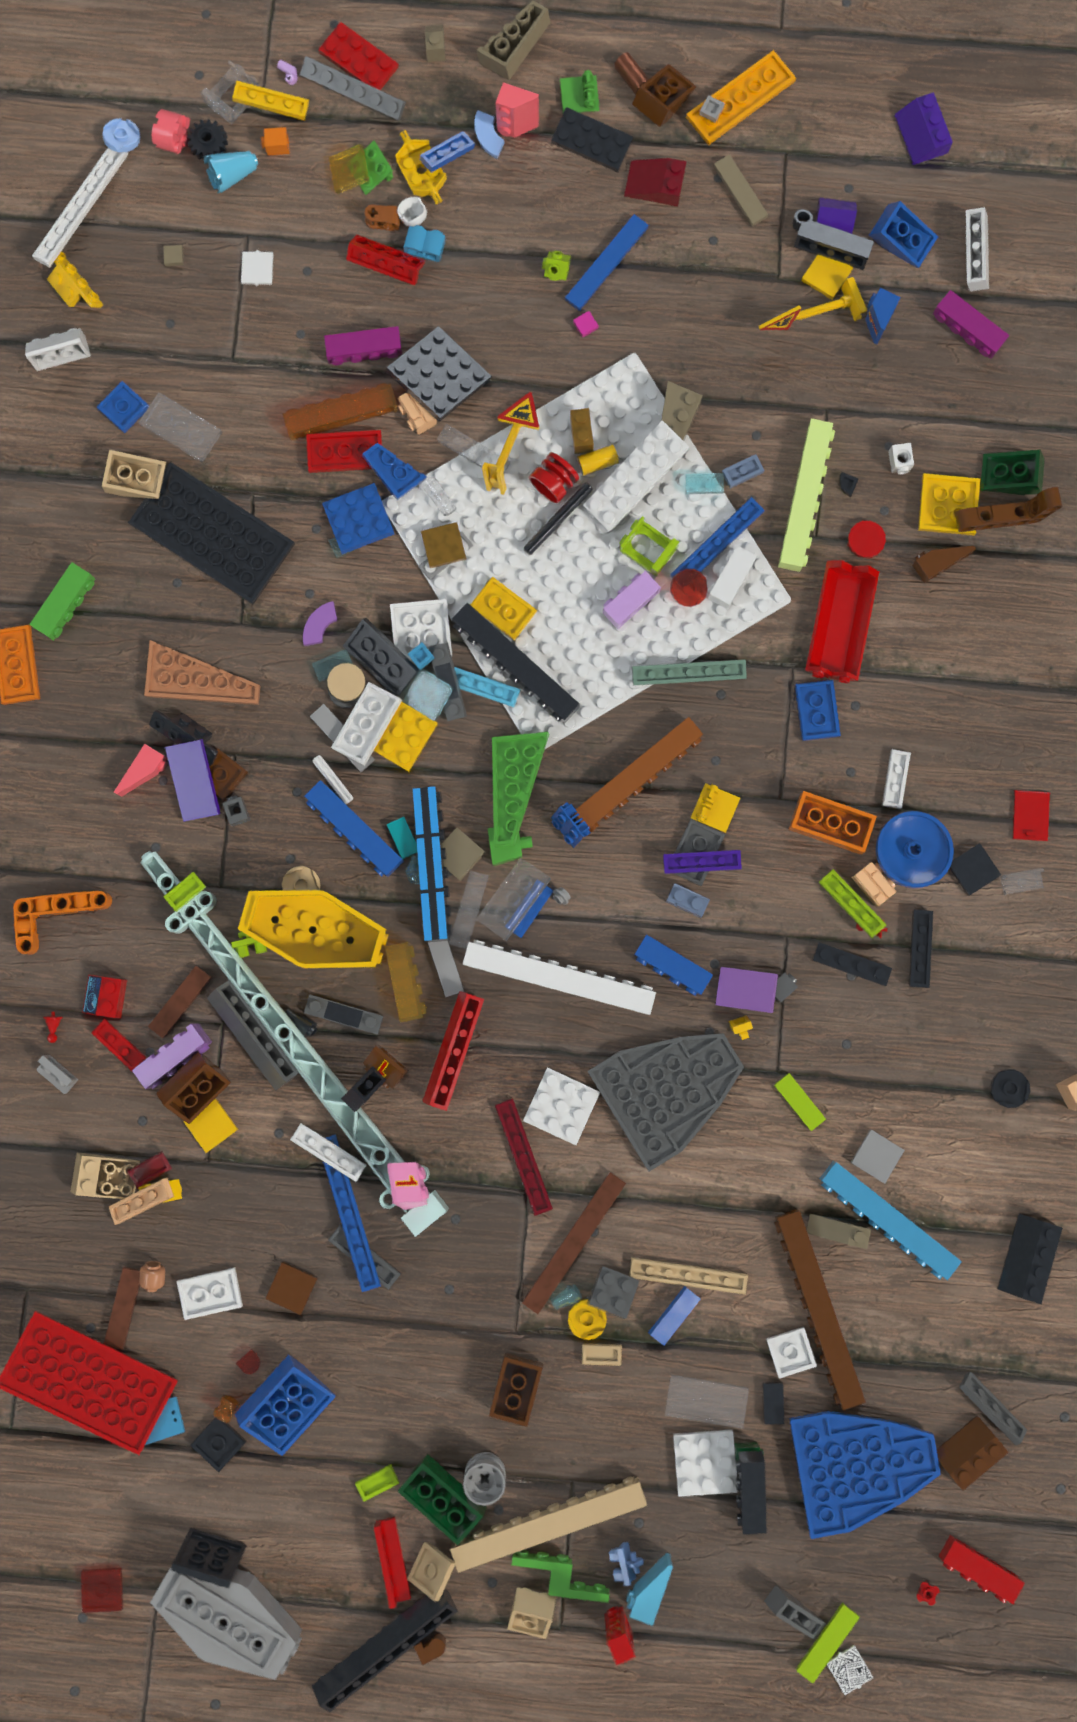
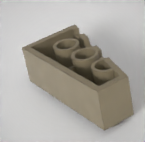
M532 1L515 16L516 19L511 23L502 27L503 30L496 36L493 35L484 47L481 46L476 50L481 65L507 80L511 79L551 23L548 8L535 1Z
M668 381L661 421L663 420L685 441L701 405L703 395Z

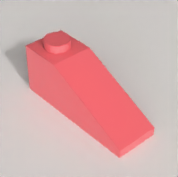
M144 744L114 793L122 797L155 777L166 768L168 758Z

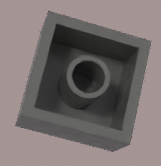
M602 1266L599 1268L587 1305L621 1319H627L640 1280Z

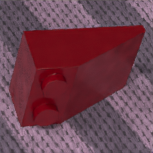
M672 158L631 160L624 197L678 207L687 161Z

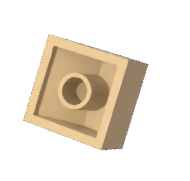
M517 1587L507 1629L546 1639L553 1619L556 1597L548 1593L534 1592L529 1588Z

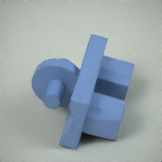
M623 1542L619 1547L613 1548L609 1552L610 1561L620 1562L621 1566L613 1570L614 1580L624 1582L625 1586L631 1585V1581L636 1579L635 1574L640 1573L639 1566L644 1564L643 1558H637L636 1552H630L628 1542Z

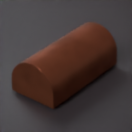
M628 52L622 54L616 60L615 69L636 95L639 87L648 81L649 78Z

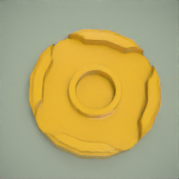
M588 1299L579 1300L569 1311V1328L579 1338L585 1340L597 1338L606 1327V1313L588 1306Z

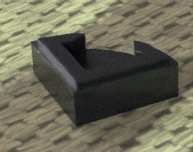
M841 472L839 477L840 488L844 494L851 498L859 479Z

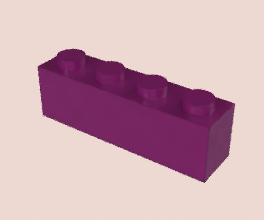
M951 290L933 312V315L939 322L946 324L953 333L959 334L967 344L976 347L983 356L990 359L994 357L1010 336Z
M398 326L324 336L327 359L329 364L341 365L343 362L359 363L366 359L375 361L382 357L396 358L399 355H403Z

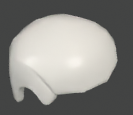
M418 197L404 199L397 208L398 215L406 226L420 225L426 219V207Z

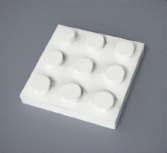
M447 599L390 604L394 645L409 660L412 659L408 656V653L421 642L427 648L448 642L452 656Z
M547 1067L523 1121L577 1145L600 1092Z
M732 1429L673 1434L678 1497L738 1492L736 1490L737 1475Z

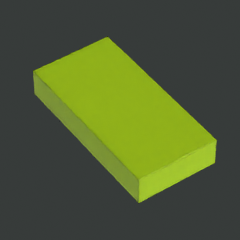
M192 872L163 897L177 912L203 891L206 886L196 873Z
M389 1464L356 1481L355 1485L364 1502L399 1484L400 1481L392 1465Z

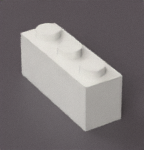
M738 545L735 550L731 549L726 557V560H728L726 566L722 565L717 573V576H719L717 582H712L707 591L710 593L708 599L728 609L757 556Z

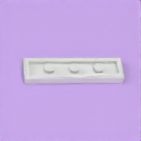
M300 1123L290 1139L355 1182L367 1166L302 1123Z

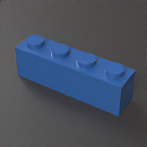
M648 935L644 937L634 954L637 957V962L644 966L646 964L654 967L652 971L661 976L666 974L670 977V982L677 986L680 984L687 987L685 991L694 996L703 993L713 976L710 972Z

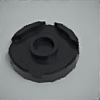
M1005 1069L993 1077L990 1084V1092L993 1099L999 1105L1006 1108H1017L1028 1100L1030 1083L1022 1072L1014 1069Z

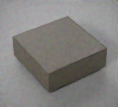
M182 245L163 246L165 266L184 265Z

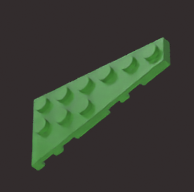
M548 732L492 737L494 846L496 848L515 846L548 741Z

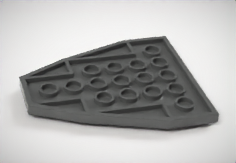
M724 1033L678 1037L621 1050L588 1070V1073L648 1172L684 1150L722 1104L744 1066Z

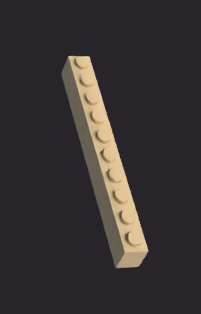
M628 1477L623 1480V1483L617 1485L615 1483L608 1484L601 1491L591 1490L585 1493L584 1497L569 1498L566 1500L567 1503L561 1505L559 1503L552 1504L547 1507V1510L541 1512L540 1510L532 1511L529 1513V1516L524 1518L520 1516L510 1520V1523L505 1525L498 1523L485 1532L483 1530L476 1531L471 1537L464 1538L459 1545L451 1543L450 1550L456 1563L457 1572H462L647 1506L639 1478Z

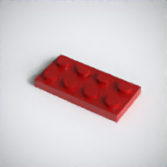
M342 22L337 25L318 49L319 54L351 77L379 90L383 88L399 68L395 60Z
M381 430L306 434L308 472L319 473L372 469L362 457V454L376 443L382 446Z

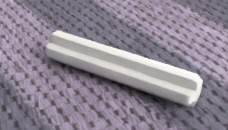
M320 755L315 757L312 761L343 802L345 804L350 803L353 800V796Z

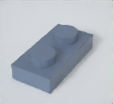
M756 454L722 470V474L730 489L764 473V468Z

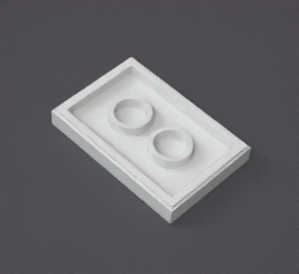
M235 1267L177 1280L184 1320L243 1307Z

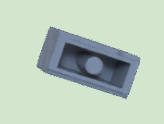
M674 883L666 903L701 918L710 899Z

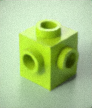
M560 251L549 252L547 258H543L542 269L545 270L544 276L554 281L559 279L566 280L571 256L565 255Z

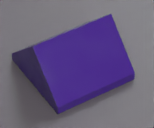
M819 198L816 222L852 234L857 214L856 202Z

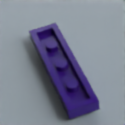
M741 850L663 854L664 874L741 870Z

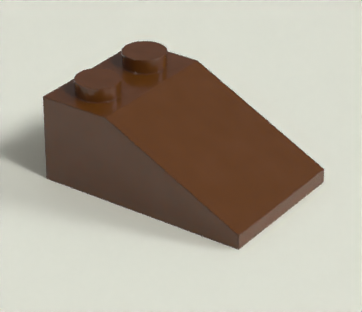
M667 64L639 87L632 105L652 120L654 124L661 127L675 114L697 86L670 64Z

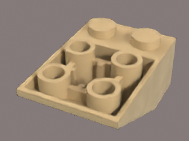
M77 1153L70 1192L79 1196L124 1199L134 1194L136 1189L127 1170L140 1164V1161Z

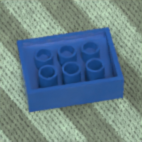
M288 1355L240 1407L235 1416L239 1427L283 1456L336 1396L303 1364Z

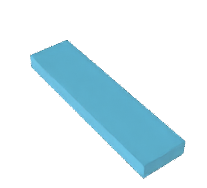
M454 667L461 690L515 707L520 689Z

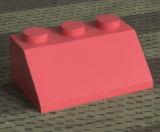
M503 82L496 100L497 132L505 137L511 136L515 138L539 126V94Z

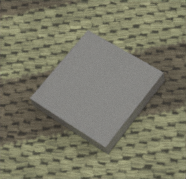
M870 1129L850 1163L885 1184L905 1150Z

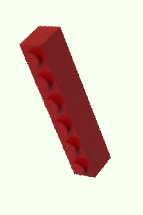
M459 991L422 1101L425 1104L447 1111L484 1002L483 998Z

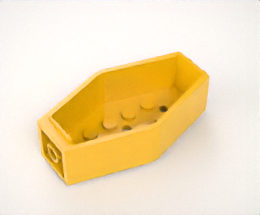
M320 890L249 891L238 930L293 964L303 968L376 967V963L380 964L383 953L380 952L381 945L385 946L388 938L384 927L329 893ZM273 916H277L279 918L278 923H273L271 921ZM311 926L316 927V933L311 934L309 928ZM347 937H353L354 942L348 944L346 942Z

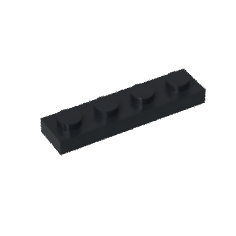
M912 911L909 987L930 988L933 911Z
M820 942L817 944L812 959L814 962L882 986H887L892 971L891 967Z

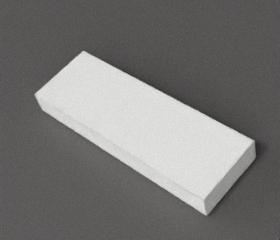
M893 749L890 751L882 806L902 809L910 752Z

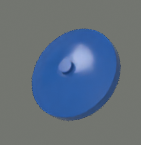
M919 811L901 813L889 820L882 827L877 837L876 857L879 866L889 879L907 888L930 886L939 881L948 872L952 864L954 854L952 838L946 827L937 818Z

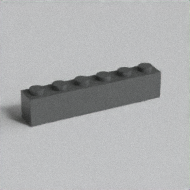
M230 980L217 987L207 997L275 1091L290 1082L299 1073Z

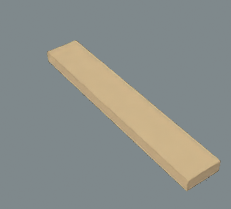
M631 1257L629 1276L635 1279L746 1295L748 1274L635 1257Z

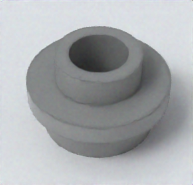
M560 887L553 891V898L558 904L567 905L569 903L568 900L571 897L564 888Z

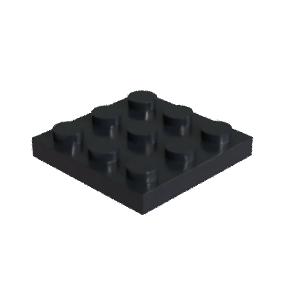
M190 1528L172 1563L170 1571L229 1589L247 1545Z

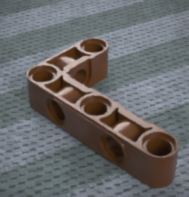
M1052 487L1041 491L1034 498L1025 502L961 509L955 512L958 531L968 532L1037 523L1063 506L1059 488Z

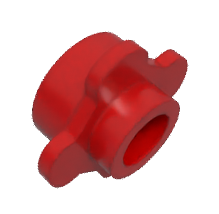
M924 1581L920 1584L919 1593H917L916 1597L918 1601H925L930 1606H933L936 1603L935 1598L939 1594V1588Z

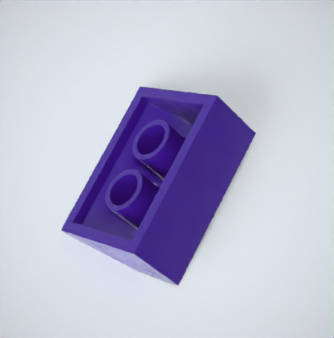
M934 92L914 99L895 113L894 116L913 165L948 154L953 141Z

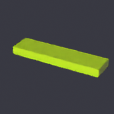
M834 869L819 881V884L871 938L886 927L885 922Z
M842 1602L797 1666V1672L811 1683H814L860 1616Z

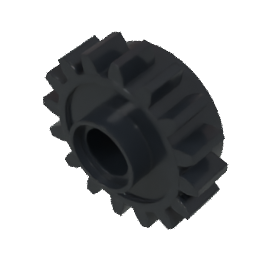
M201 119L200 125L194 123L195 129L189 128L191 135H187L189 141L187 144L192 154L197 155L199 160L201 158L204 159L206 155L226 152L225 146L228 145V136L223 126H219L216 120L212 124L210 119L207 120V123H204Z

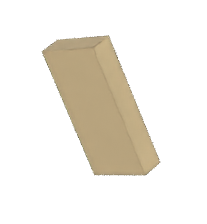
M582 1343V1364L621 1366L622 1344Z

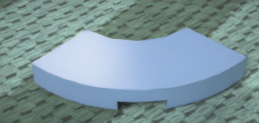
M477 110L475 116L477 139L485 152L498 159L504 145V139L499 137L494 130V117Z

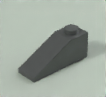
M777 1585L764 1600L777 1617L813 1640L826 1624L791 1594Z

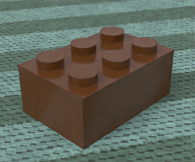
M197 1052L156 1094L163 1106L190 1124L231 1082L223 1070L200 1052Z
M505 1353L489 1416L527 1427L543 1363Z

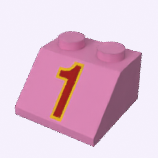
M416 1162L387 1164L393 1204L404 1210L427 1205L429 1193L427 1187L424 1186V1179H426L424 1168Z

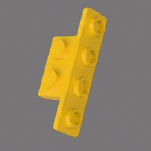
M61 251L54 261L56 267L47 278L49 283L69 307H74L82 296L90 307L101 308L103 303L99 300V296L91 290L88 282L78 274L76 267L69 263L66 255Z

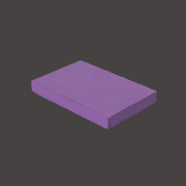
M721 967L715 1005L773 1013L778 974Z

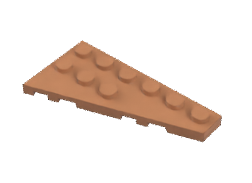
M150 640L145 697L259 705L260 685Z

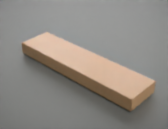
M168 1178L162 1179L109 1206L114 1224H120L174 1197Z

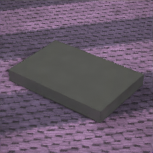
M690 819L674 854L718 851L726 834ZM708 872L676 873L675 875L701 887Z

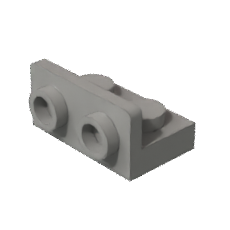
M43 1055L38 1060L40 1066L37 1068V1071L63 1094H67L78 1081L73 1074L52 1056Z

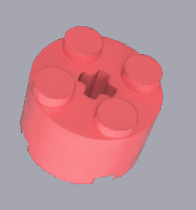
M159 110L156 118H159L157 124L153 123L152 142L156 145V148L178 154L182 151L183 147L188 146L187 132L190 118L168 110Z

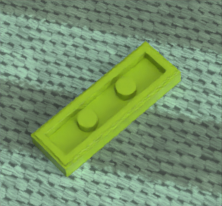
M790 1073L774 1084L810 1131L826 1120Z

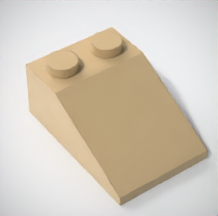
M109 450L102 488L105 493L120 496L159 499L166 462Z

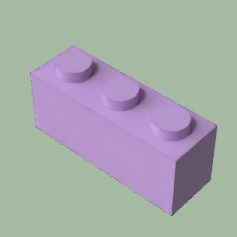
M646 571L635 575L628 587L626 585L617 592L618 596L616 598H610L603 605V614L617 629L623 626L660 592L661 587Z

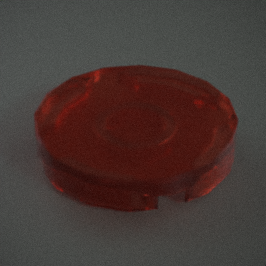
M695 569L679 571L673 576L670 583L672 598L677 604L685 607L700 604L705 599L708 591L705 576Z

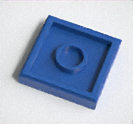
M123 381L97 406V409L124 434L150 408Z

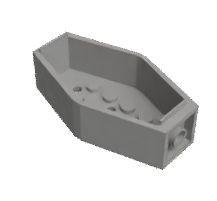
M171 1568L169 1569L150 1603L200 1659L205 1662L274 1680L279 1673L283 1675L291 1657L294 1656L302 1640L300 1637L302 1628L254 1575L237 1569L228 1589L209 1582L200 1581L193 1577L180 1575L170 1571ZM190 1597L192 1604H187L185 1599ZM226 1619L227 1625L222 1626L220 1620ZM256 1640H260L262 1642L261 1647L255 1646Z

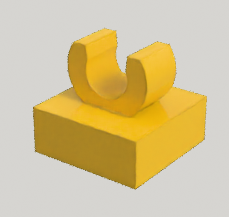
M747 1015L729 1021L730 1028L734 1034H739L742 1040L749 1038L747 1030L753 1029V1026Z

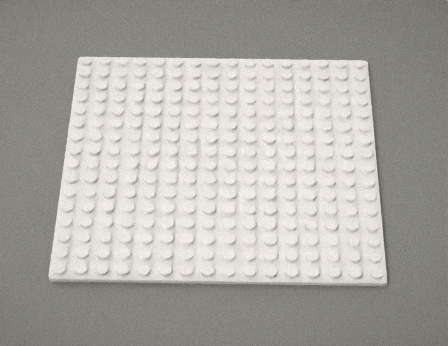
M635 353L536 410L540 429L520 428L504 466L503 473L507 488L504 495L500 493L499 488L492 487L491 491L486 490L482 466L484 462L494 465L497 463L513 424L425 475L427 476L426 480L399 500H396L391 495L382 501L389 519L418 566L428 559L421 535L423 530L457 522L459 531L463 532L474 545L469 549L468 544L461 537L466 560L451 563L431 580L424 574L438 599H447L448 615L451 620L466 603L471 604L492 576L537 610L535 616L515 641L503 632L501 633L580 703V708L565 724L562 721L558 723L551 716L552 712L547 708L545 710L537 704L538 700L533 695L529 697L522 690L524 687L520 683L516 685L509 679L510 674L505 670L503 672L494 665L496 662L491 657L487 659L480 652L482 650L480 647L471 645L467 641L468 637L463 632L460 635L486 678L520 689L515 707L505 704L503 706L521 734L549 733L545 749L652 686H633L632 666L690 663L786 606L791 601L787 591L747 529L684 589L670 576L675 569L736 512L688 435L684 442L690 447L689 450L611 532L583 506L661 422L665 398ZM589 408L594 443L593 451L613 444L618 455L619 464L583 476L577 456L586 453L574 454L570 410ZM549 452L556 453L565 459L579 475V480L573 483L571 489L565 488L566 495L557 504L544 497L529 480V475L536 467L543 468L541 462L543 459H546ZM584 483H589L593 488L592 492L532 555H528L524 551V546ZM642 516L645 517L644 521L670 540L675 538L679 541L677 550L657 577L620 552L621 545L619 542L625 534L627 536L632 531L630 527L636 519L639 521ZM643 534L634 536L631 541L632 547L653 563L657 561L665 550ZM738 545L756 555L757 558L731 605L726 609L709 600L710 593L707 591L712 582H717L719 578L717 573L722 565L726 566L728 562L726 557L730 550H735ZM429 562L424 566L430 575L441 567L430 568ZM646 571L661 587L660 592L623 626L617 629L603 614V605L610 598H616L618 596L617 592L626 585L628 587L635 575Z

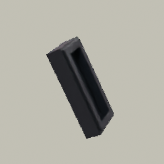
M763 1382L764 1424H784L783 1382Z

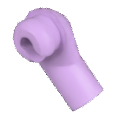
M280 60L277 68L285 72L287 83L290 85L295 84L298 79L296 68Z

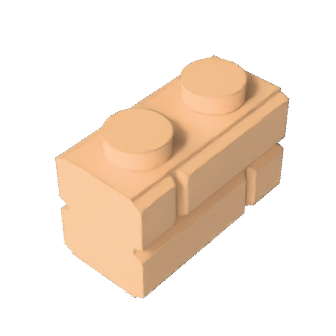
M409 393L399 396V405L397 407L402 415L406 414L408 417L407 424L411 431L415 430L417 434H421L437 424V420Z
M870 862L851 878L874 906L878 907L896 893L894 889L896 886L891 879H886L882 875L883 871L877 863L873 864Z

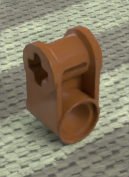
M392 205L367 206L364 211L367 227L388 231L398 230L400 226V217L397 212L398 207Z

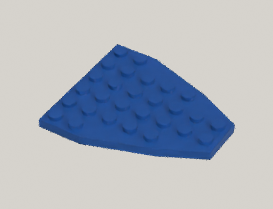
M832 1411L789 1418L811 1539L851 1532L905 1502L941 1475L935 1439L932 1432L891 1420Z

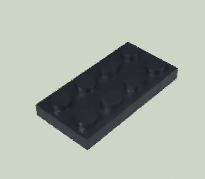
M566 107L551 139V143L618 173L633 141V136Z
M367 618L361 620L343 645L391 694L397 697L403 693L420 671Z

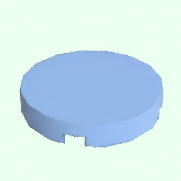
M114 119L105 124L103 128V141L113 151L128 152L136 148L140 142L139 129L130 120Z

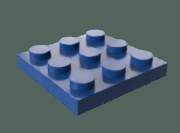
M375 483L322 503L342 554L395 534Z

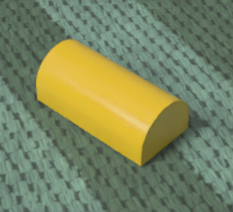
M613 444L577 456L583 476L619 464L618 455Z

